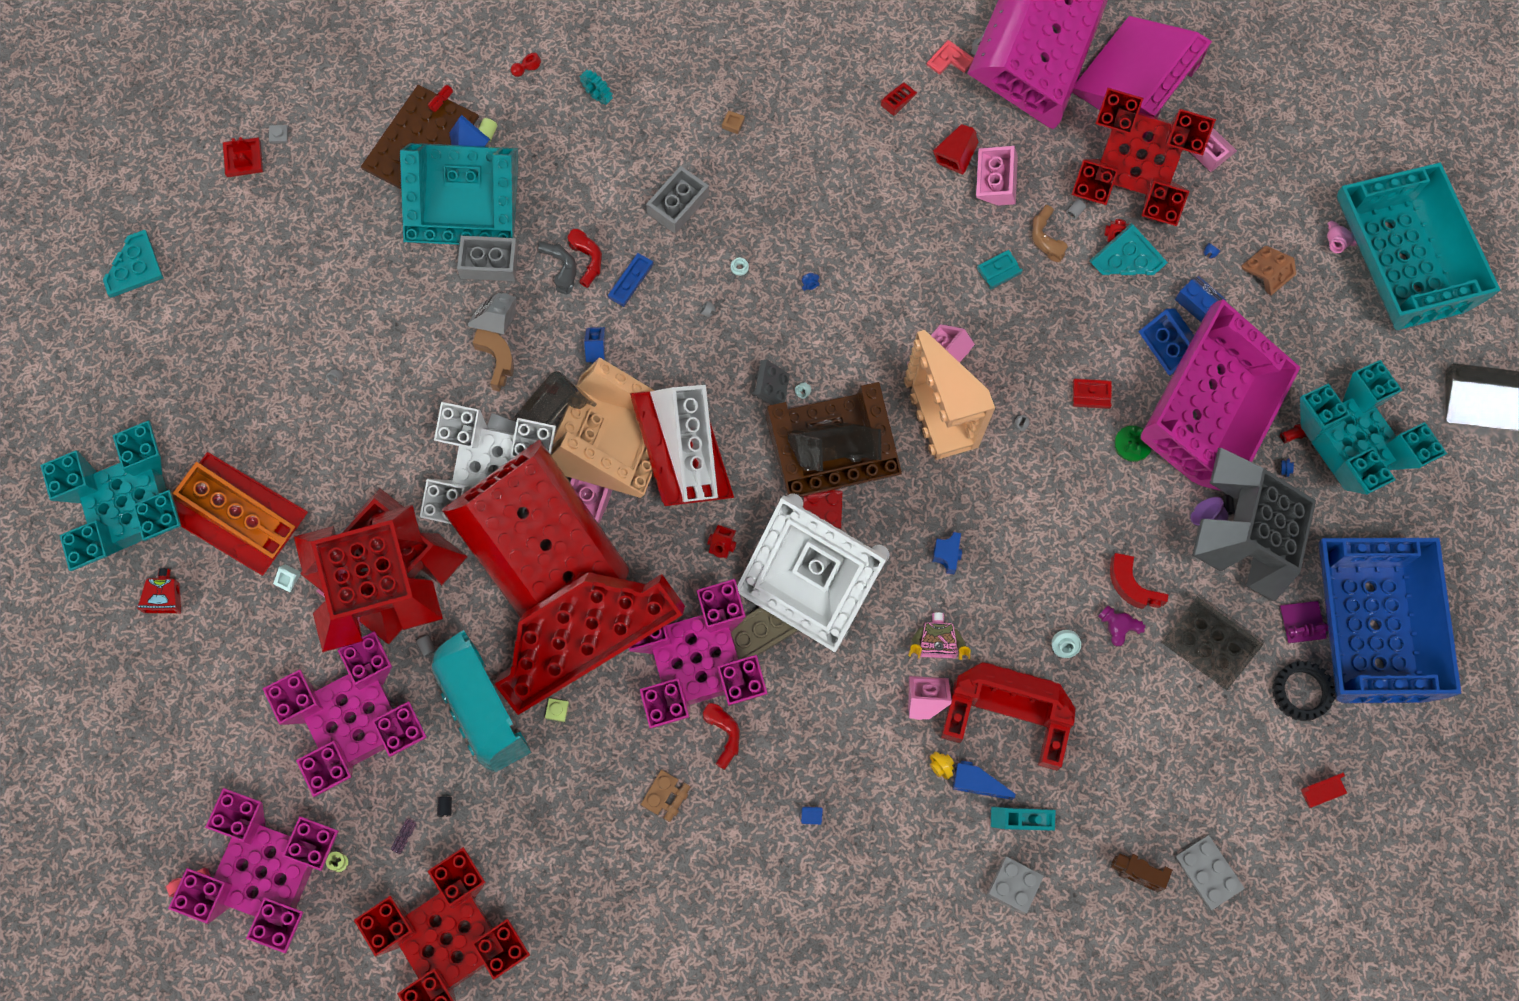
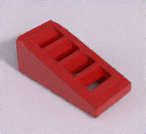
M903 82L882 99L881 107L895 116L917 92ZM905 88L910 94L908 95L902 89Z

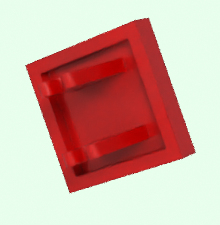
M239 137V140L232 138V141L223 142L224 167L227 177L263 172L261 141L259 137L250 139Z

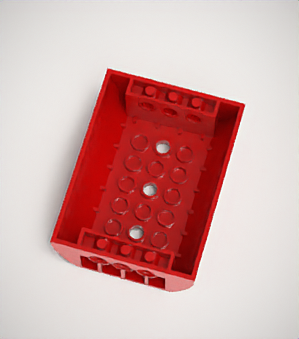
M540 439L441 509L520 618L524 612L588 572L624 580L628 576V565ZM526 507L527 515L519 518L517 515L518 509ZM544 539L550 541V547L546 550L540 548V543ZM566 571H571L573 574L570 581L563 580V574Z

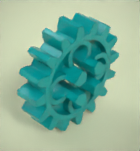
M586 69L579 76L581 78L580 82L583 83L582 86L586 88V93H590L591 97L599 101L601 105H607L613 99V93L607 87L606 81H602V77L598 76L596 72L593 73L592 70Z

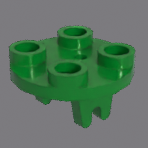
M1127 426L1117 433L1114 443L1116 452L1120 457L1130 462H1138L1144 460L1150 454L1152 448L1141 440L1143 428Z

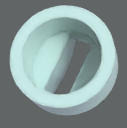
M806 382L798 384L795 387L796 395L802 399L806 398L811 393V386Z

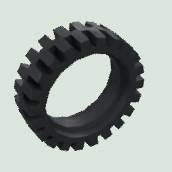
M1298 661L1287 665L1275 677V682L1272 686L1276 705L1278 704L1280 706L1279 709L1284 711L1286 716H1291L1294 720L1310 721L1319 718L1332 707V703L1335 700V697H1333L1335 689L1332 688L1334 682L1329 680L1331 676L1325 674L1326 670L1324 668L1320 669L1318 664H1311L1312 662ZM1302 672L1311 675L1318 681L1322 690V698L1317 707L1303 710L1297 708L1289 701L1285 692V683L1289 676Z

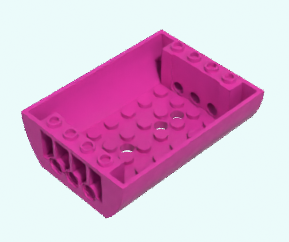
M1224 299L1219 300L1208 309L1143 429L1141 440L1192 482L1203 487L1220 490L1210 484L1218 448H1223L1252 462L1301 367ZM1217 366H1219L1221 369L1220 374L1218 373ZM1209 381L1213 383L1212 389L1210 388ZM1193 411L1197 414L1196 420L1193 418Z

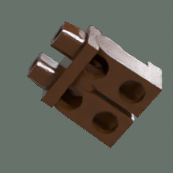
M1119 853L1118 856H1114L1110 868L1119 871V877L1123 879L1128 878L1157 893L1166 889L1173 869L1166 866L1156 869L1150 866L1147 861L1138 859L1139 856L1135 854L1127 857Z

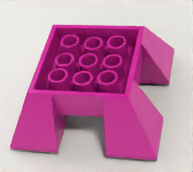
M735 579L696 590L703 615L670 625L667 624L629 648L630 652L654 654L661 683L640 689L650 729L689 718L690 705L726 695L728 705L730 706L768 694L757 655L740 660L738 657L732 631L746 618ZM691 637H696V643L689 645L688 640ZM715 650H720L721 655L713 658L712 653ZM702 656L701 662L693 663L694 657ZM676 662H683L680 669H674ZM702 674H706V681L702 683L698 682L699 676Z
M375 631L362 637L363 642L345 646L338 650L349 674L316 691L301 670L263 688L279 725L306 723L318 747L317 750L296 760L313 797L352 778L353 766L385 749L388 756L392 757L427 738L410 702L408 701L394 709L383 687L392 665ZM348 698L347 703L344 706H340L342 699ZM370 706H375L374 711L367 714V709ZM356 715V720L349 724V718ZM338 725L337 730L334 733H330L331 727ZM360 733H365L363 740L357 741V736Z
M223 788L205 827L231 837L215 876L212 877L186 868L168 909L209 924L230 907L255 917L246 939L286 954L304 913L296 908L313 868L322 871L339 831L299 816L290 837L266 828L262 802ZM276 848V855L270 858V851ZM245 861H248V868L243 871L242 865ZM267 868V875L262 878L261 871ZM286 875V882L280 885V878ZM258 888L259 893L253 898L252 891Z

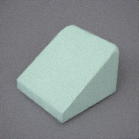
M286 564L282 565L278 569L273 584L291 592L301 572Z

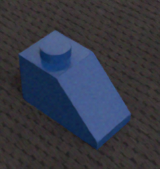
M605 327L586 328L584 340L586 362L593 364L599 357L605 360Z

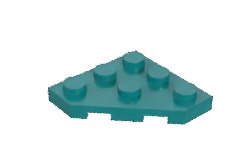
M1132 223L1090 260L1102 275H1155L1168 263Z
M146 230L126 237L125 245L113 260L111 270L108 274H105L103 282L110 298L164 279Z

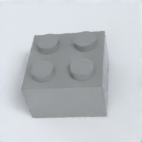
M1006 856L1003 858L986 896L1021 915H1025L1044 876Z

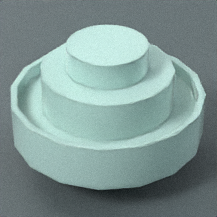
M1062 630L1054 635L1051 645L1058 657L1071 658L1079 653L1081 640L1076 632Z

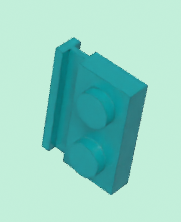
M1010 250L985 261L977 267V270L985 282L988 283L990 289L1022 274L1023 271L1018 266V262Z

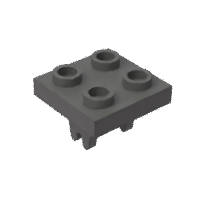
M767 359L761 360L759 374L755 376V379H757L756 390L752 392V396H757V398L764 400L770 405L785 402L790 374Z

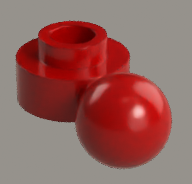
M537 53L528 54L522 63H514L511 66L512 75L520 77L524 74L525 69L536 70L540 66L541 59Z

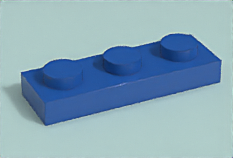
M637 253L608 294V298L624 307L654 265L653 261Z

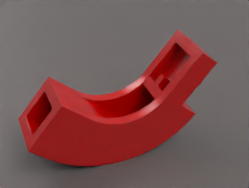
M1115 553L1111 557L1110 577L1120 597L1130 605L1140 609H1144L1147 603L1155 608L1164 606L1168 602L1169 594L1142 588L1133 576L1134 557Z

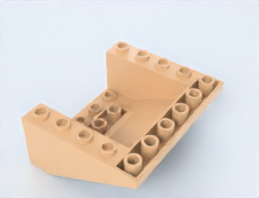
M925 330L918 331L913 341L914 346L911 349L912 353L908 369L906 370V377H904V383L906 388L912 387L910 399L912 404H916L918 409L916 416L918 421L923 423L922 433L924 438L929 440L928 449L930 455H934L935 459L938 460L979 448L995 410L989 390Z
M599 357L580 376L554 435L551 456L564 475L639 498L644 496L653 471L647 447L643 441L639 421L636 419L630 393L654 390Z

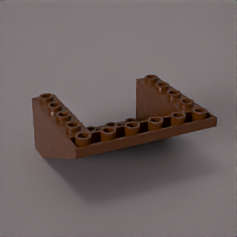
M879 382L861 385L855 395L788 409L786 402L767 406L765 418L787 495L797 494L800 497L902 475Z

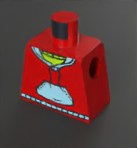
M160 568L157 579H146L138 610L143 613L181 614L180 583L175 579H170V569Z

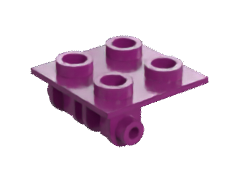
M1318 601L1280 605L1288 644L1327 639L1326 631H1328V624L1323 622Z

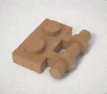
M661 770L642 801L641 806L656 815H659L661 810L664 809L667 813L663 819L671 822L672 818L677 816L678 808L682 801L688 797L687 793L691 787L684 783L681 789L676 788L675 786L679 780ZM671 793H673L676 797L672 804L668 805L666 801Z

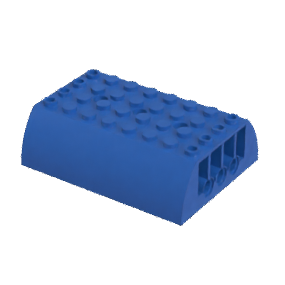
M1322 538L1318 543L1337 701L1341 703H1424L1462 694L1440 538ZM1366 583H1371L1373 585V592H1369L1366 589ZM1371 620H1374L1378 623V630H1374L1373 628H1371ZM1375 659L1383 661V668H1378L1375 665Z

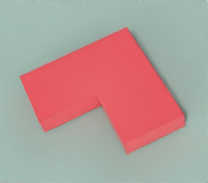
M947 40L926 65L938 74H941L950 64L965 73L970 68L974 58Z

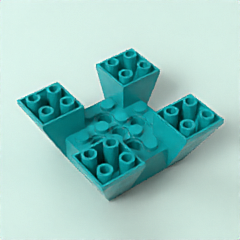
M1381 360L1365 366L1352 374L1342 402L1329 383L1300 397L1301 428L1344 490L1366 495L1396 480L1390 470L1421 468L1448 454L1425 422L1398 436L1390 428L1377 408L1403 390Z
M149 420L112 435L120 463L97 472L77 450L40 465L49 499L51 501L81 503L87 524L59 535L69 571L72 572L141 541H147L181 526L171 490L166 489L162 475L161 456Z

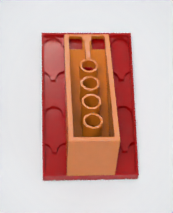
M209 452L204 455L199 463L195 462L172 493L181 523L180 527L261 576L265 574L308 513V511Z

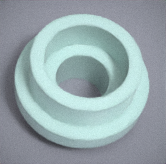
M739 257L731 262V271L735 275L741 276L748 272L749 264L744 258ZM737 265L743 266L742 269H737L736 267Z

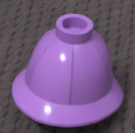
M1211 497L1200 502L1195 507L1190 519L1193 524L1199 526L1201 519L1228 521V513L1222 498Z

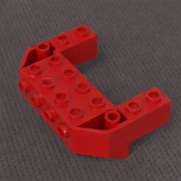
M984 662L958 675L954 682L951 694L952 702L948 706L941 734L942 739L961 743L970 709L973 706L1046 727L1038 766L1056 771L1062 768L1070 729L1074 726L1076 708L1061 684L1049 679H1041L1031 674H1023L1009 668H1002Z

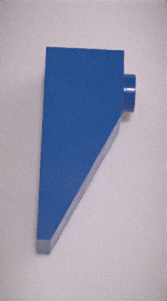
M961 761V763H957L953 790L1008 800L1015 798L1016 794L978 766H973L972 762Z

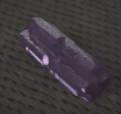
M410 819L405 820L399 832L400 835H397L391 846L393 852L397 854L402 853L408 842L407 838H410L416 827V822Z

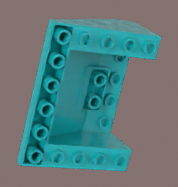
M409 143L400 150L403 242L460 245L461 236L514 238L519 167L518 148Z

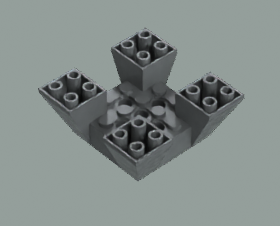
M1218 448L1210 484L1231 497L1238 499L1233 521L1201 519L1192 556L1218 571L1225 570L1247 556L1253 557L1246 587L1271 601H1276L1301 572L1316 500L1265 468L1223 448Z

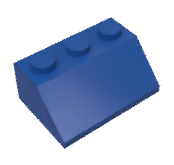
M1176 309L1164 310L1138 331L1169 376L1174 374L1194 337V334Z

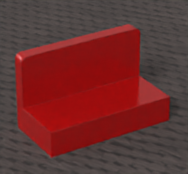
M1344 772L1301 789L1309 808L1348 794L1340 779L1345 777Z

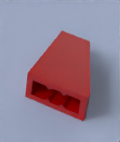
M961 124L933 150L937 163L963 175L979 143L976 130L973 127Z

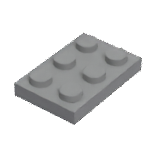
M1209 835L1175 856V859L1210 911L1245 889Z

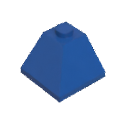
M463 115L459 117L449 132L451 145L484 147L490 141L485 134Z

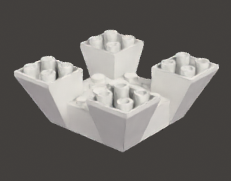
M441 402L434 441L458 445L459 449L453 480H426L420 517L451 524L441 509L493 473L495 465L500 468L539 439L551 455L556 426L517 418L514 434L489 429L479 409ZM499 446L503 449L502 456L497 454ZM476 461H478L481 465L479 471L475 469ZM521 507L518 509L517 515L519 518L527 515V508Z

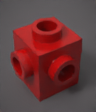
M1122 219L1110 221V226L1106 225L1104 236H1107V242H1111L1118 235L1115 234L1119 231L1121 233L1130 224H1127Z
M718 525L708 539L707 545H710L709 553L714 554L718 558L727 559L730 552L734 553L737 544L734 541L736 530Z

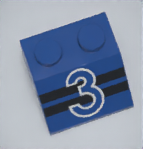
M1198 276L1192 279L1179 292L1175 301L1202 322L1211 305L1222 299L1226 301V299Z

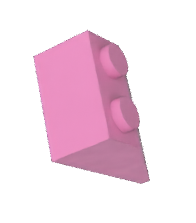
M572 478L571 485L599 524L608 505L612 490Z

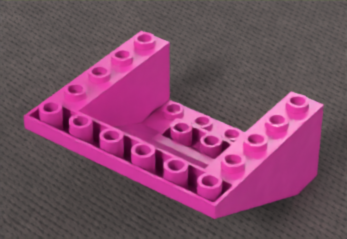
M1129 16L1076 82L1072 93L1100 110L1107 88L1126 92L1144 98L1139 110L1140 113L1158 118L1163 106L1187 75L1192 77L1200 67L1212 41L1195 31ZM1146 131L1143 134V138H1145L1150 131Z

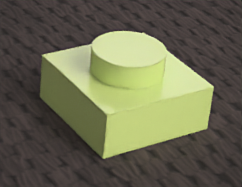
M549 698L545 719L565 722L569 702Z

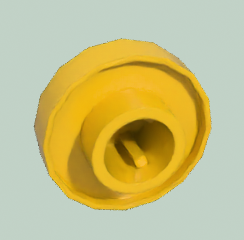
M935 751L929 756L932 762L930 767L938 777L942 776L948 780L953 776L952 770L954 768L952 765L954 761L948 754H939Z

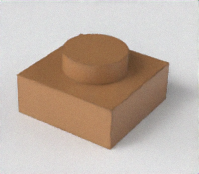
M728 110L722 123V129L739 134L745 121V116Z

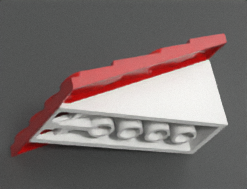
M706 385L672 387L650 392L630 393L636 419L639 421L643 441L647 447L653 475L656 478L664 506L734 498L709 419Z

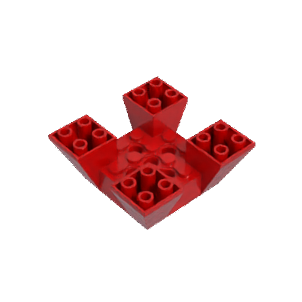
M1107 88L1095 123L1111 128L1101 159H1083L1071 195L1107 205L1113 185L1146 194L1141 216L1177 226L1190 192L1172 181L1181 153L1185 150L1203 156L1216 119L1179 109L1172 121L1164 120L1139 112L1143 97ZM1146 131L1153 133V137L1149 140L1143 138V134ZM1128 144L1130 148L1127 152H1121L1119 150L1120 145ZM1145 149L1147 154L1144 157H1138L1137 151ZM1162 154L1164 160L1159 163L1155 162V156ZM1133 167L1141 169L1137 175L1132 174L1130 171Z
M380 488L354 515L355 519L342 533L372 525L373 515L404 506ZM420 533L423 541L422 544L402 549L409 578H414L422 570L442 586L468 557L440 534ZM356 549L354 556H360L363 553V549ZM381 563L379 566V570L387 569L389 563ZM360 569L359 576L366 575L368 570L361 572L362 569ZM303 572L300 573L323 592L319 572L303 575ZM341 574L338 580L340 582L345 581L348 574ZM367 587L364 590V595L372 594L373 587ZM395 608L359 618L360 623L370 631H375L376 635L388 645L403 630Z
M413 505L373 515L372 525L337 535L334 526L294 536L303 575L319 572L325 601L313 613L323 653L363 642L358 617L395 608L403 630L443 619L433 580L409 578L402 549L423 543ZM356 549H363V553L360 556H354ZM381 563H389L387 569L379 570V566ZM368 568L366 575L359 576L360 569ZM343 573H347V579L345 581L340 582L338 580L339 576ZM367 587H373L372 594L364 595V590Z
M464 847L427 871L440 893L409 914L390 895L354 919L355 924L375 957L401 948L417 975L418 980L397 993L401 1001H456L454 987L483 967H486L492 979L495 980L530 956L509 919L492 928L475 898L486 882ZM440 916L442 919L441 925L435 928L433 920L435 917ZM465 922H469L471 925L467 933H463L461 930ZM447 934H451L453 938L449 945H445L443 941ZM429 946H433L434 954L428 958L426 956V949ZM461 951L464 957L462 962L457 964L454 956L457 952Z

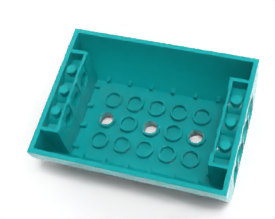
M1441 162L1344 185L1339 189L1337 201L1395 330L1398 331L1464 314L1501 291ZM1385 222L1390 223L1393 228H1388ZM1399 253L1404 254L1407 260L1402 259ZM1414 285L1419 286L1421 292L1416 291Z

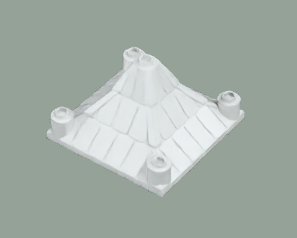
M789 494L780 499L737 587L741 596L833 652H836L841 642L847 636L848 629L890 555L885 546L875 545L870 548L825 520L820 519L810 511L805 510L802 498L797 494Z

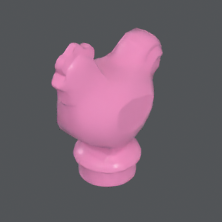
M1334 221L1327 223L1329 226L1327 238L1332 252L1341 253L1348 246H1356L1357 243L1353 234L1347 228L1340 226Z

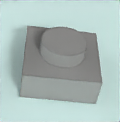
M270 125L269 143H288V125Z

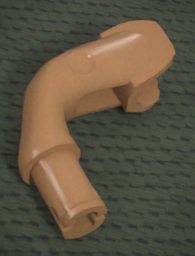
M1045 205L1041 212L1033 218L1032 239L1034 244L1047 254L1050 260L1061 262L1068 246L1064 241L1059 239L1056 241L1043 232L1044 227L1047 225V220L1054 211L1051 206Z

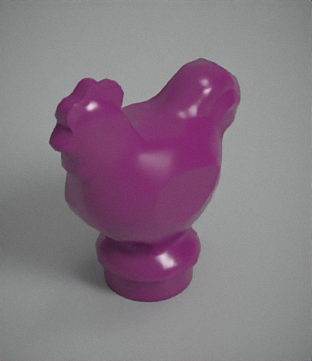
M1109 605L1098 615L1101 622L1108 623V631L1112 636L1111 642L1116 647L1124 644L1125 636L1129 631H1135L1137 634L1145 632L1146 626L1143 624V621H1138L1125 612L1116 614L1114 613V608H1111Z

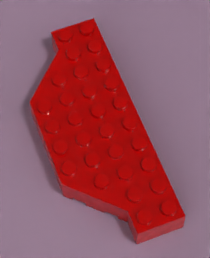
M588 572L523 613L518 622L512 667L500 673L494 685L516 714L520 715L683 615L685 605L663 574L643 584Z

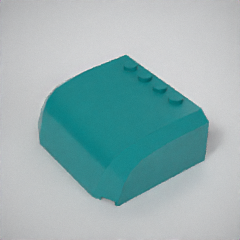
M463 630L447 640L435 651L432 672L442 690L441 696L451 708L450 713L454 721H458L460 725L458 729L461 735L469 743L467 746L471 754L476 756L478 762L484 768L498 772L532 752L521 732L514 734L510 728L513 722L484 669L486 665L479 651Z

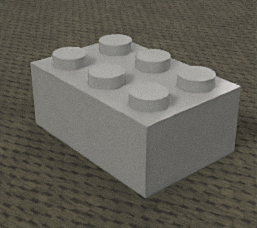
M680 166L647 202V214L676 234L709 197V185Z
M461 236L457 265L460 279L516 281L519 251L516 238Z

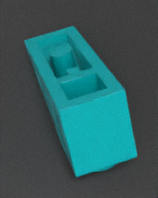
M991 806V827L1010 830L1055 831L1056 810Z

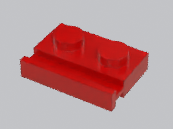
M1073 380V407L1111 408L1112 381Z

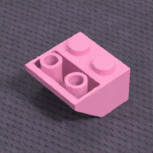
M1213 128L1203 156L1190 153L1212 172L1236 153L1237 150Z

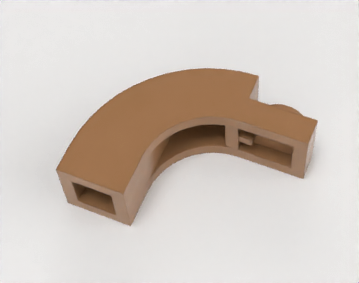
M477 329L473 346L475 350L487 352L496 358V367L490 384L492 390L500 392L501 386L504 387L507 381V376L505 375L513 376L514 362L510 348L499 334Z

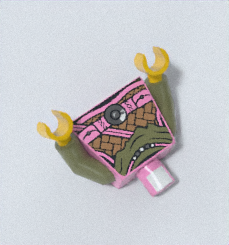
M936 612L932 613V623H925L912 637L908 656L911 657L912 653H916L918 658H956L959 653L958 659L962 660V655H966L970 659L971 650L966 646L959 631L954 629L953 624L944 623V613Z

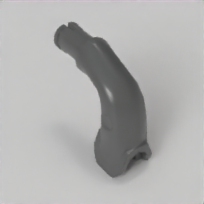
M541 241L538 252L551 255L553 258L564 262L559 275L556 274L554 282L557 292L569 294L573 290L577 270L574 257L560 244L553 245Z

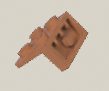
M1264 246L1241 266L1244 271L1264 280L1265 291L1269 295H1273L1296 275L1294 258L1269 246Z

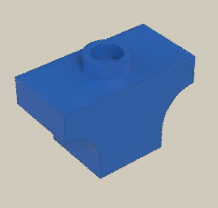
M953 532L949 539H937L935 542L932 562L944 565L947 574L954 575L957 561H961L962 549H959L961 533Z

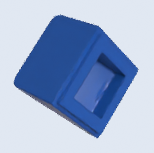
M802 807L801 823L821 825L823 808Z

